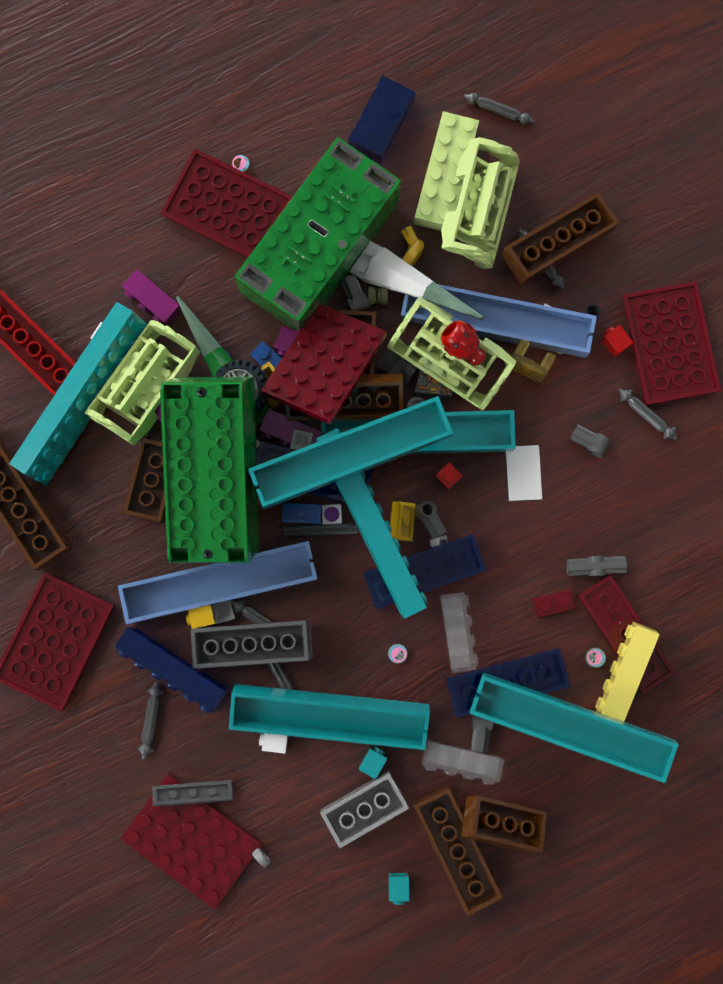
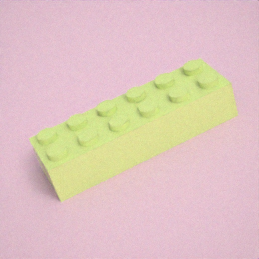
M443 111L417 206L414 225L441 231L446 212L456 211L463 181L455 177L458 164L469 144V140L475 139L479 120Z

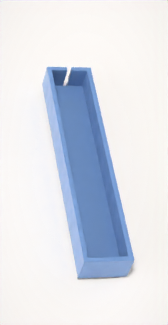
M439 285L482 315L484 320L438 305L453 315L451 318L453 322L461 320L467 324L469 323L477 331L476 334L479 337L586 358L590 353L592 334L594 333L597 316ZM405 294L401 321H404L405 316L418 299L417 297ZM419 308L410 323L424 325L432 312L425 308Z
M307 541L256 553L250 563H213L119 585L118 590L126 624H133L318 580L314 562L310 563V560L313 559L310 543Z

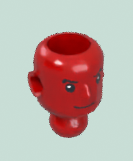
M457 320L449 324L442 332L440 339L444 346L443 349L451 357L454 356L457 359L468 358L469 363L473 366L480 365L486 358L484 350L478 348L480 340L476 334L477 331L469 323Z

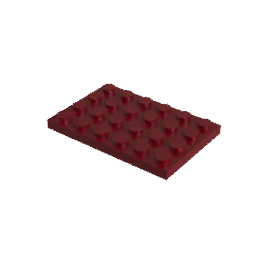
M194 148L160 214L248 258L293 196Z
M697 281L624 294L622 296L630 338L634 342L632 347L645 405L648 406L721 391Z
M319 304L262 388V395L332 425L385 340L387 331Z
M44 572L0 660V682L61 712L64 711L115 605Z
M169 773L160 783V785L182 784ZM153 796L149 798L120 838L214 910L252 859V852L262 845L259 840L209 803L153 807Z

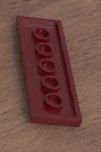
M608 575L577 596L617 657H619L617 651L620 643H624L626 640L624 634L628 624L632 625L633 621L641 625L644 624L613 577ZM657 644L653 649L638 686L641 694H645L675 674V671Z

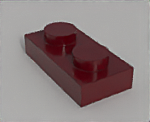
M571 590L532 599L537 617L575 608Z

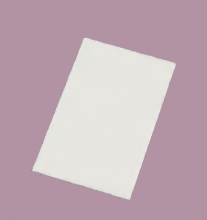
M539 445L516 446L514 451L506 452L509 501L542 499Z

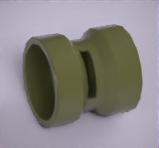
M369 286V304L375 305L380 303L381 305H387L388 289ZM376 291H378V300H376Z

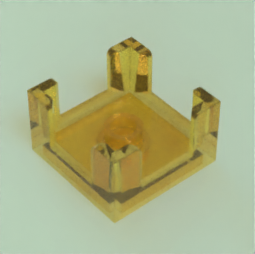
M521 339L512 355V358L516 360L513 370L541 383L556 356L548 352L539 365L533 360L524 357L530 343Z

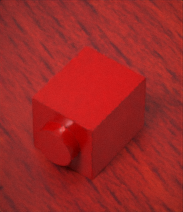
M620 325L616 328L613 326L608 328L604 332L605 336L601 339L614 357L634 343Z
M449 462L434 478L448 491L463 476Z

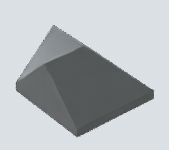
M389 348L386 349L374 364V367L383 374H403V389L419 370L418 367Z

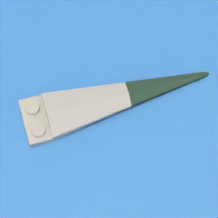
M371 241L350 271L352 275H356L357 278L366 283L417 298L420 296L429 302L484 320L478 312L391 251Z

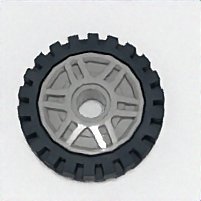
M235 360L224 364L217 370L214 377H254L255 414L262 410L268 402V397L262 395L261 390L269 378L266 377V372L259 365L248 360Z

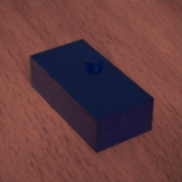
M382 75L348 138V144L369 159L381 164L415 102L416 92Z

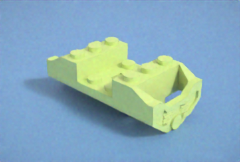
M481 137L469 140V144L460 158L455 176L464 181L456 211L446 212L441 230L443 249L474 261L475 265L481 269L493 268L520 163L519 156L511 147ZM478 150L488 152L500 159V161L487 163L477 157ZM455 238H457L458 240H460V241H462V242H464V243H466V244L454 242V241H455Z
M419 296L391 338L387 348L483 411L498 392L500 385L508 377L516 364V360L486 337L483 341L480 340L478 346L486 354L485 360L480 365H471L468 358L457 359L454 356L451 357L443 349L444 346L440 338L444 329L453 322L451 320L453 315ZM425 308L432 313L408 347L400 337L417 310ZM498 356L504 360L506 367L489 392L484 395L474 391L496 357Z
M150 320L85 411V414L93 421L105 426L135 446L137 441L149 432L158 419V415L154 411L161 403V383L177 377H187L192 371L200 351L193 343L182 335L175 333L169 326H164L158 321ZM158 336H165L186 349L189 354L184 361L171 354L165 346L158 345L155 341ZM106 407L137 426L132 435L102 416Z

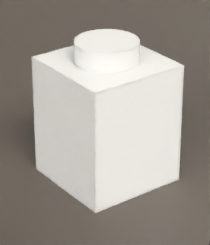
M260 734L259 745L262 746V751L286 753L288 736Z

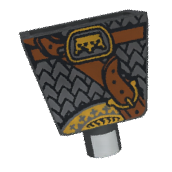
M420 370L414 393L415 396H438L439 398L450 399L451 389Z

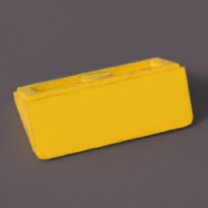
M401 501L392 503L390 522L392 531L390 534L393 539L413 541L414 508L416 504Z

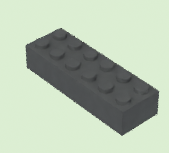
M311 619L191 629L193 669L308 661L313 659Z

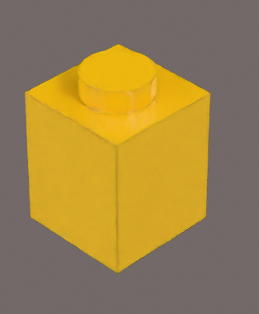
M212 605L190 609L186 615L187 624L192 629L216 624Z

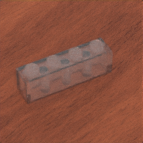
M464 592L441 595L440 601L451 673L476 670L475 665H478L477 654H473L472 646H475L474 634H470L469 628L472 626L471 615H467V607H470L469 598L465 596Z
M426 740V749L423 752L421 764L425 765L427 770L436 771L438 768L444 770V773L455 776L456 773L463 774L465 779L474 780L476 777L482 779L483 783L491 785L494 782L499 783L504 759L499 756Z

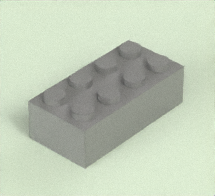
M388 770L378 776L376 780L369 781L322 808L320 814L338 847L342 848L409 809V806Z

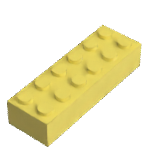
M634 621L632 625L628 624L624 634L626 640L624 643H620L617 651L619 654L618 660L613 661L610 668L611 677L605 680L602 688L604 690L603 697H599L595 705L597 713L623 722L660 635L656 630Z

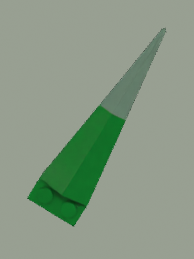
M176 296L209 370L214 377L221 366L233 360L181 298ZM268 403L255 414L256 428L262 425L268 409H271Z

